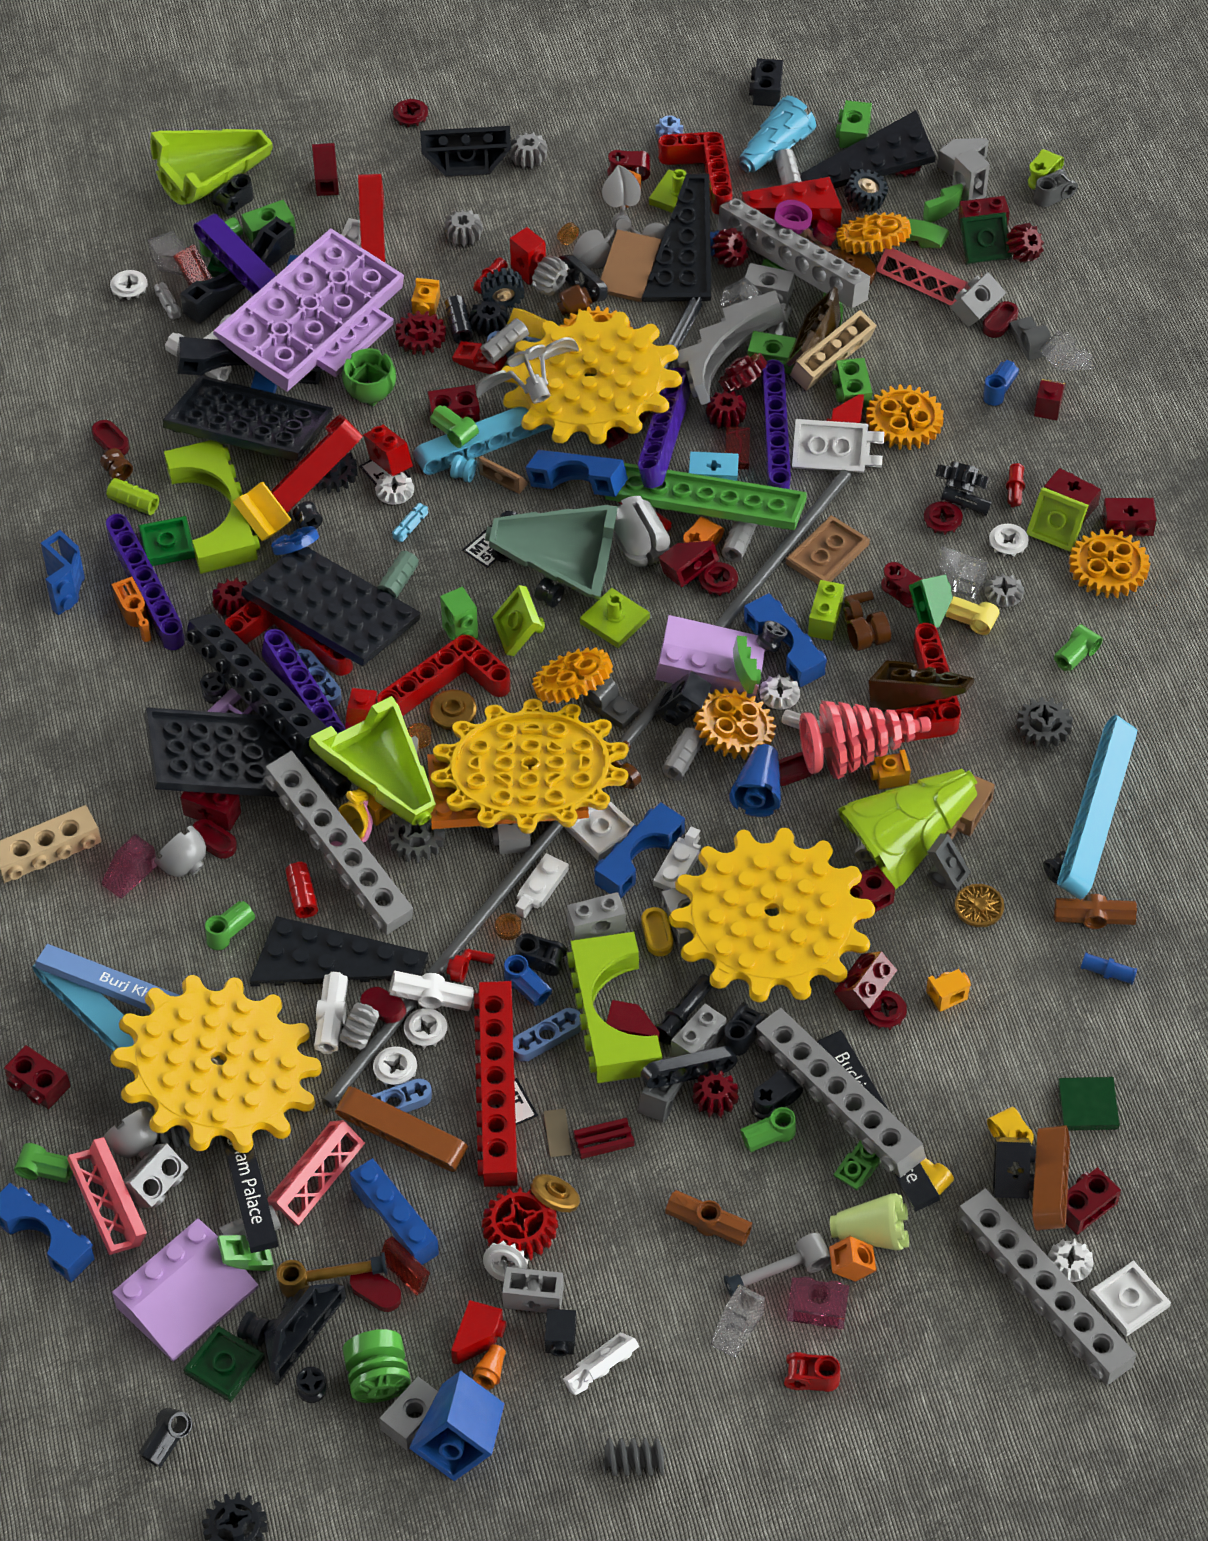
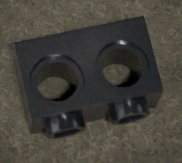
M757 58L756 67H752L751 80L754 82H750L749 96H753V105L775 107L778 104L781 95L783 60Z
M691 671L665 690L655 713L663 717L666 722L677 726L703 707L712 685Z

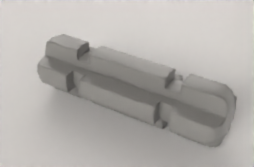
M164 282L156 284L154 286L155 293L159 297L165 311L168 312L169 318L172 320L180 318L181 310L171 292L167 290V285Z

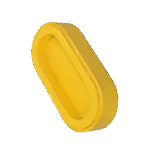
M658 907L646 909L641 916V925L647 949L655 956L668 955L673 949V936L667 913Z

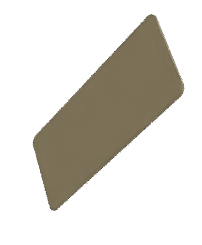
M566 1110L544 1111L550 1157L571 1155Z

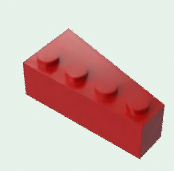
M830 177L742 192L741 201L771 219H774L776 207L779 203L786 200H797L803 202L812 210V228H814L819 219L827 221L834 228H841L842 207Z

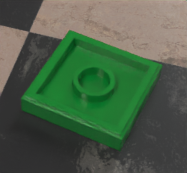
M186 516L138 525L143 550L152 566L195 558Z

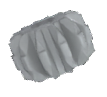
M524 132L523 135L516 134V138L511 140V160L514 161L515 165H521L523 169L526 166H529L531 169L534 165L541 166V162L546 161L547 157L546 141L543 140L542 135L536 136L534 132L531 134Z
M462 208L461 212L453 211L452 215H447L444 232L448 242H453L455 246L462 244L465 247L466 244L473 245L475 241L480 240L483 224L479 214H473L472 210L464 212Z
M549 255L543 257L532 276V286L544 295L552 296L557 294L558 290L562 288L563 283L566 282L568 265L556 256Z
M356 1003L341 1032L340 1040L351 1048L360 1050L365 1048L379 1017L378 1011L367 1004Z

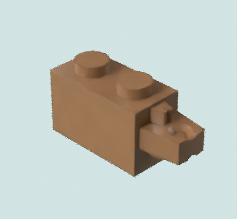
M973 775L977 781V784L974 786L978 795L953 828L947 830L945 834H949L951 839L954 838L958 831L971 836L993 800L995 784Z

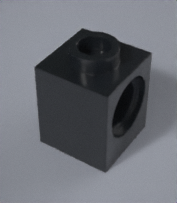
M547 1309L545 1353H551L554 1356L574 1355L577 1324L576 1310Z

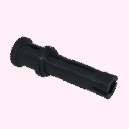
M701 974L674 1008L668 1009L661 1023L655 1025L660 1032V1042L670 1045L674 1035L686 1025L689 1015L713 988L710 984L709 976Z

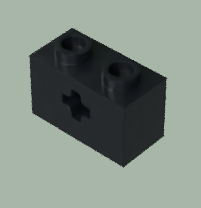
M995 1137L993 1194L995 1198L1029 1199V1191H1034L1035 1176L1030 1174V1163H1035L1036 1148L1031 1146L1029 1138ZM1013 1162H1017L1019 1167H1021L1016 1169V1174H1013L1010 1168H1008L1013 1166Z

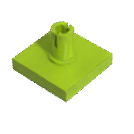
M668 169L649 197V205L672 213L676 206L686 172L682 169L675 171Z
M1043 487L1040 490L1026 533L1029 536L1071 552L1072 547L1075 546L1089 505Z
M518 585L492 617L505 653L510 656H515L534 632L542 633L545 628L544 619L538 617L526 586Z
M611 588L580 617V624L619 649L650 619V612Z

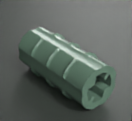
M401 551L397 558L394 559L392 566L388 568L386 575L382 577V581L377 589H381L397 598L408 583L411 575H414V571L419 565L418 558L413 553Z

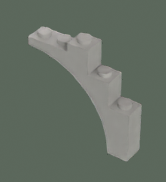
M776 290L722 308L725 317L721 318L720 323L700 329L701 339L697 340L698 344L678 350L679 356L678 360L674 362L675 368L682 367L686 370L693 397H698L701 405L710 402L709 391L711 382L719 366L738 346L752 337L753 331L762 332L769 327L786 321Z

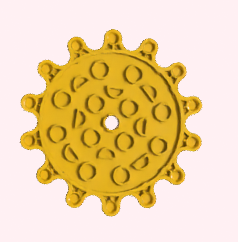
M580 311L577 314L576 322L568 327H560L553 321H546L541 328V334L544 338L538 342L518 341L515 345L514 353L525 351L536 345H544L546 347L548 344L565 337H570L576 341L579 352L570 351L545 360L547 388L551 395L548 399L540 403H533L529 393L525 394L523 388L513 378H510L505 382L515 383L518 387L505 394L503 405L510 409L517 407L528 409V412L521 421V426L525 430H534L546 424L552 426L554 429L552 440L556 443L568 441L573 433L584 432L588 435L589 441L592 444H602L607 439L608 430L613 427H621L626 432L635 434L642 430V423L639 420L641 413L646 411L664 413L669 409V402L659 393L664 388L677 387L682 383V377L677 371L664 368L668 362L678 358V350L673 345L656 346L653 344V341L660 334L659 329L654 324H647L639 329L627 327L629 318L624 312H616L606 322H596L588 311ZM537 357L529 360L534 374H539L542 377L540 359ZM525 362L515 367L505 366L502 369L506 372L513 371L525 385L527 384L526 379L530 377ZM585 374H596L595 376H585Z
M528 699L524 702L522 710L516 713H509L499 705H489L484 711L487 717L485 722L472 724L467 721H457L453 724L452 730L460 741L455 744H439L433 748V754L436 759L448 763L449 766L445 769L434 771L431 774V781L438 788L451 787L456 789L446 799L450 810L457 812L466 808L479 809L480 812L477 819L484 828H491L497 822L504 819L516 821L518 828L524 834L532 833L539 821L554 819L563 827H572L578 817L575 810L580 807H591L596 810L606 809L610 803V796L601 789L606 786H622L628 779V772L625 769L614 767L611 764L627 756L629 751L628 745L623 742L609 743L604 741L603 738L610 733L612 728L611 722L605 719H599L592 723L581 722L578 719L581 708L576 704H567L558 712H547L543 709L540 700ZM526 765H535V766H532V767H531V770H529V767L526 766Z
M789 828L779 829L775 834L774 840L770 843H759L748 830H740L734 836L735 850L729 853H721L713 847H704L699 852L698 859L705 867V873L699 876L683 874L675 881L676 890L688 896L690 904L684 908L673 910L669 915V923L675 928H685L693 933V939L681 949V956L687 962H695L700 959L710 960L714 964V971L710 975V984L717 989L725 988L731 981L740 979L749 985V996L755 1002L766 1001L770 990L777 985L787 987L795 999L805 1000L811 995V978L823 975L833 982H843L847 978L848 973L845 966L840 962L841 955L848 951L861 954L867 952L870 948L868 937L855 930L854 924L860 919L872 917L875 913V906L868 899L855 898L850 894V889L861 881L862 874L855 866L841 869L830 866L828 861L833 854V848L827 841L822 840L812 848L801 849L795 846L794 835ZM777 908L779 912L776 916H769L765 913V910Z
M190 975L182 982L183 994L177 997L169 996L159 988H152L144 997L146 1004L151 1009L150 1015L137 1016L129 1013L120 1019L119 1028L133 1038L134 1044L129 1047L117 1048L112 1052L110 1060L114 1066L129 1069L135 1075V1080L123 1087L121 1091L122 1099L131 1104L145 1101L153 1105L155 1114L151 1117L149 1126L156 1133H165L173 1126H183L190 1134L189 1144L196 1151L206 1150L212 1138L225 1136L231 1141L232 1146L237 1152L247 1153L253 1147L252 1134L260 1129L270 1132L278 1139L287 1138L290 1135L291 1127L284 1117L285 1111L288 1109H298L303 1112H309L315 1106L314 1096L300 1085L302 1079L317 1077L322 1072L321 1063L317 1058L305 1056L297 1049L301 1043L308 1041L310 1037L308 1026L304 1023L285 1024L281 1022L277 1015L282 1009V1002L277 995H269L261 1001H252L246 998L243 994V983L239 978H230L225 982L222 990L211 991L204 987L198 976ZM220 1056L224 1064L216 1065L211 1059Z

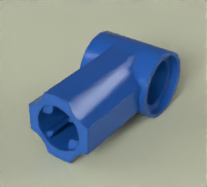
M1009 360L1000 362L993 374L986 377L983 400L986 404L997 406L1003 403L1005 393L1019 373V368L1015 366L1014 362Z
M516 954L509 956L505 960L504 981H511L512 988L517 989L534 1007L541 1006L552 994V989L528 967L526 958ZM518 970L520 973H513L511 971Z

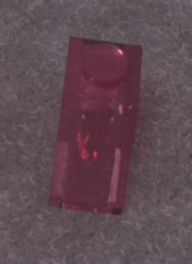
M134 834L116 851L103 878L102 885L122 899L157 866L154 862L156 857L154 847Z

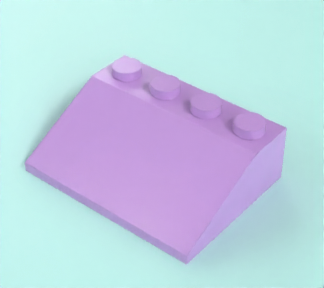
M668 615L655 680L674 684L693 671L712 685L709 692L713 693L717 689L722 693L723 689L727 688L729 693H732L735 688L738 694L741 695L745 689L738 678L733 659V647L737 635L747 636V647H751L750 658L757 659V669H761V671L765 649L757 643L758 635ZM755 684L753 694H747L746 697L756 696L759 685Z
M199 1218L112 1291L116 1308L173 1362L259 1287L245 1269L223 1264L217 1241L218 1236Z

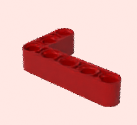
M718 132L667 134L659 138L658 160L662 164L704 163L705 172L709 174L711 208L713 213L719 215L720 205L732 200V185L722 134Z
M381 174L358 175L361 248L385 262L384 190Z
M341 414L336 416L325 428L328 434L271 490V493L286 513L363 437Z
M251 601L224 622L246 645L274 624L302 648L310 650L319 662L334 674L344 676L353 669L352 660Z
M930 623L919 624L915 629L913 643L919 669L926 670V668L932 667L936 668L937 674L950 672L936 627ZM957 695L929 702L930 705L895 710L900 721L902 720V712L911 714L913 719L925 716L930 719L931 730L929 732L914 733L915 739L912 741L950 736L958 731L961 708Z
M461 635L381 691L377 696V703L392 696L399 705L402 716H404L464 672L469 674L491 695L503 697L511 689L510 670L471 635Z

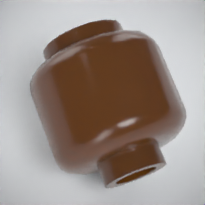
M574 285L560 292V302L557 303L562 315L567 314L569 318L570 313L577 315L578 309L587 311V307L593 304L586 288H581L579 285Z

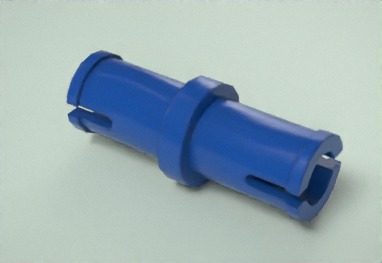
M1086 952L1080 968L1104 975L1103 978L1105 979L1110 977L1130 983L1131 985L1137 972V968L1116 963L1113 958L1107 960Z

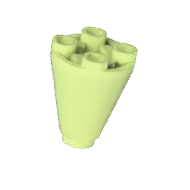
M892 1193L837 1212V1215L830 1216L832 1238H839L840 1241L851 1236L874 1247L891 1250L909 1247V1234L907 1230H904L903 1220H908L907 1204L903 1203L901 1195Z

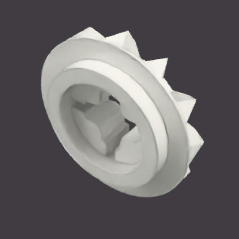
M125 270L117 273L112 278L110 287L113 295H117L119 299L126 297L130 300L131 297L139 298L140 294H144L148 284L145 275L141 272ZM131 281V288H126Z
M404 473L393 477L384 474L383 479L377 480L375 491L377 497L382 502L396 505L404 503L412 497L414 485L412 479L407 478ZM393 483L397 485L396 493H393L392 490Z
M1001 524L990 532L989 546L994 548L995 553L1001 552L1003 557L1006 554H1011L1015 557L1017 553L1023 554L1024 549L1028 547L1029 539L1027 533L1021 527L1014 524ZM1004 539L1007 541L1013 539V544L1010 542L1005 544Z
M780 674L777 677L769 676L767 681L761 684L760 698L770 708L787 709L798 702L800 689L797 681H792L790 676L786 678L781 677ZM778 687H781L783 690L782 697H779Z
M418 1009L412 1012L404 1023L406 1039H409L413 1046L416 1044L421 1045L424 1049L429 1045L436 1047L440 1040H444L447 1031L445 1017L434 1009ZM421 1022L427 1028H430L429 1035L425 1031H421Z
M389 1047L382 1050L376 1056L373 1063V1070L377 1080H381L385 1086L388 1084L398 1086L399 1084L409 1082L412 1077H415L417 1069L415 1056L403 1047ZM400 1061L401 1070L396 1069L395 1072L391 1074L390 1066H395L396 1063Z
M1075 1238L1071 1241H1064L1062 1239L1058 1244H1053L1048 1254L1050 1260L1070 1282L1083 1280L1092 1271L1094 1264L1092 1252L1087 1249L1086 1244L1076 1242ZM1073 1252L1074 1259L1078 1261H1074L1071 1268H1068L1069 1264L1066 1258Z
M504 1240L500 1244L492 1243L484 1253L483 1263L485 1269L491 1276L504 1282L506 1267H508L505 1260H501L503 1255L507 1257L508 1261H511L509 1267L527 1269L529 1260L524 1258V1250L518 1251L515 1248V1243L511 1246L506 1245Z

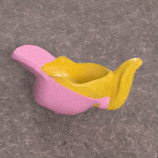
M364 790L348 791L346 798L349 801L341 805L338 811L364 843L368 840L373 825L372 816L367 809L370 797ZM333 841L330 843L333 846L342 845V843L339 841Z

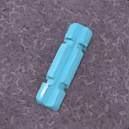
M418 503L413 508L414 511L409 512L400 522V526H397L392 531L394 540L403 542L408 537L407 534H410L421 522L420 519H424L428 514V507L426 505Z

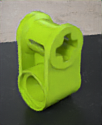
M1042 149L1038 156L1030 163L1029 170L1031 176L1028 178V186L1035 190L1036 182L1040 177L1062 169L1064 157Z

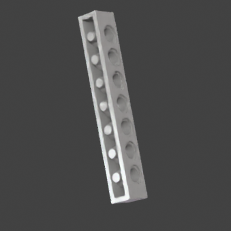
M737 198L720 205L718 230L736 228L737 231L743 232V238L748 239L746 242L747 247L787 271L795 272L796 276L826 294L835 286L838 289L839 301L850 308H854L868 300L870 276L860 269L846 263L844 260L803 238L791 229L780 226L774 219L767 217Z
M293 751L267 765L266 777L264 778L266 785L271 791L275 790L280 796L279 800L285 810H291L298 827L301 830L305 829L310 835L309 839L316 850L320 849L324 853L327 865L332 870H337L343 886L347 890L351 889L359 907L363 910L366 908L371 915L370 919L373 925L378 930L382 929L388 935L410 921L413 917V907ZM287 783H295V784H297V786H295V787H288V786H286V784H287ZM309 802L312 805L309 807H304L301 805V803ZM323 821L327 823V825L321 827L317 826L316 823ZM333 841H339L342 843V845L333 846L330 843ZM355 861L358 864L355 866H349L346 864V862ZM368 880L371 881L373 884L370 886H364L361 884V882ZM384 900L388 902V905L380 906L376 902Z
M779 1008L756 1026L759 1046L765 1052L770 1051L774 1055L777 1064L783 1069L786 1067L800 1085L804 1084L808 1088L811 1097L819 1103L821 1101L826 1106L832 1118L835 1120L839 1118L844 1123L846 1131L852 1137L857 1136L869 1154L875 1153L880 1158L882 1166L888 1172L893 1171L901 1178L926 1158L923 1143L782 1008Z
M986 1188L960 1205L957 1220L961 1229L973 1236L979 1249L991 1256L997 1269L1002 1274L1008 1275L1013 1281L1015 1289L1021 1295H1026L1032 1302L1034 1310L1050 1322L1051 1328L1056 1335L1063 1337L1069 1343L1073 1354L1078 1358H1082L1087 1363L1090 1372L1096 1379H1101L1108 1386L1133 1367L1137 1354ZM988 1223L991 1224L993 1227L987 1228L984 1227L982 1224ZM1000 1244H1008L1011 1248H1004ZM1020 1264H1026V1265H1028L1030 1268H1029V1269H1023V1268H1021L1019 1265H1020ZM1038 1285H1045V1286H1047L1049 1289H1047V1290L1040 1289V1288L1038 1287ZM1056 1306H1065L1068 1310L1062 1311ZM1075 1327H1084L1087 1331L1080 1332ZM1094 1348H1102L1106 1353H1099Z

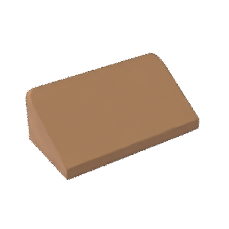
M480 456V475L518 494L528 485V481L522 476Z

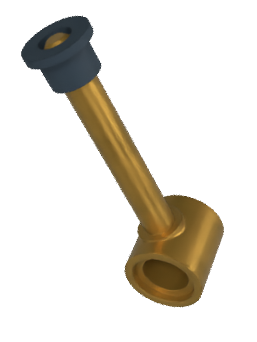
M382 1252L381 1256L370 1257L371 1260L310 1271H306L303 1264L297 1260H287L280 1264L276 1275L281 1292L289 1298L294 1297L300 1289L308 1287V1282L367 1272L388 1275L385 1253ZM291 1277H298L295 1281H287Z

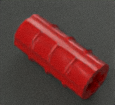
M304 862L288 865L285 872L296 916L299 918L312 917L317 914L318 906L308 866Z

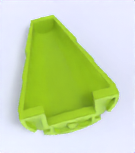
M262 130L151 132L150 137L152 160L157 159V166L159 167V170L156 171L158 179L168 196L180 205L191 204L225 184L235 175L245 174L270 156L273 148L271 140Z
M392 696L372 705L364 721L338 734L330 726L310 737L309 746L315 754L346 776L353 784L375 797L377 803L411 825L418 824L422 826L431 819V813L436 803L424 767L420 765L412 738L407 731L399 705Z
M958 769L922 778L914 784L889 789L880 794L855 800L837 809V812L849 831L857 835L875 860L876 865L896 890L905 883L925 856L929 855L927 851L940 833L945 834L947 830L952 829L978 794L974 785L977 784V781L969 770L965 772L963 769Z

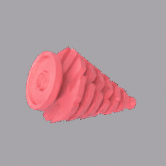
M822 701L823 704H820V728L815 716L810 712L801 713L799 721L801 747L809 772L816 774L822 770L825 755L829 772L835 779L844 777L846 771L850 773L856 771L860 767V763L866 766L874 760V755H879V757L887 755L888 744L893 750L900 748L902 735L905 742L908 743L915 739L914 733L929 732L931 730V721L926 716L913 719L911 714L902 712V720L900 721L895 710H886L883 716L882 711L878 708H869L868 712L863 705L855 704L852 709L848 703L838 702L839 705H835L831 701Z

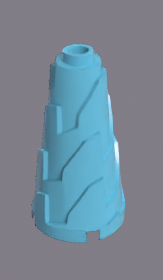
M786 96L778 102L770 112V116L760 126L761 129L748 142L747 148L740 155L739 165L743 171L747 173L757 171L766 163L772 162L779 150L790 149L798 141L804 140L815 130V118L812 112L808 115L805 113L804 110L807 106L802 101L793 96Z

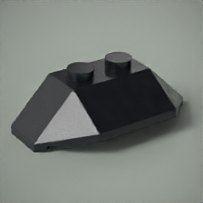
M510 126L420 131L421 154L445 177L491 174L511 150Z
M343 1284L310 1285L300 1289L294 1297H289L286 1300L279 1316L276 1319L273 1318L267 1324L264 1334L273 1384L277 1386L345 1301L346 1294Z

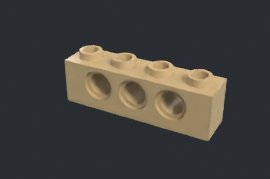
M859 310L796 361L790 376L807 391L836 367V360H845L870 340L877 325Z
M84 805L0 840V875L4 883L19 879L27 873L43 869L53 862L66 859L72 854L84 849H90L96 844L101 843L98 826L88 807Z

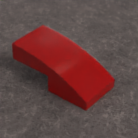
M463 341L460 342L452 356L454 362L487 374L501 371L507 361L505 354L504 357H501L493 364L482 354V343Z

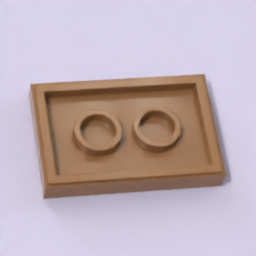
M617 229L601 276V280L607 285L608 295L642 302L644 290L647 287L650 273L653 270L662 243L661 239Z
M831 515L786 558L785 564L818 585L820 580L831 582L869 545L870 539Z

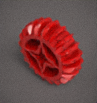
M521 1187L518 1188L516 1193H513L508 1188L506 1196L498 1192L496 1196L497 1201L490 1200L488 1203L489 1208H485L483 1212L484 1218L481 1221L482 1228L484 1229L483 1237L488 1241L489 1247L492 1243L500 1244L503 1240L509 1246L515 1243V1248L518 1251L524 1250V1255H527L530 1260H532L534 1252L542 1255L543 1247L550 1249L551 1240L556 1238V1229L558 1228L556 1210L542 1204L534 1196L531 1188L527 1193H524ZM511 1211V1214L509 1216L502 1218L506 1213ZM516 1218L518 1219L519 1223H522L523 1230L521 1228V1225H517ZM541 1226L534 1235L529 1237L532 1231L537 1230V1227Z

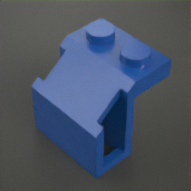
M61 530L40 543L46 571L49 575L45 580L51 607L57 615L71 609L78 602L81 584L85 579L79 546ZM57 540L61 555L50 546Z

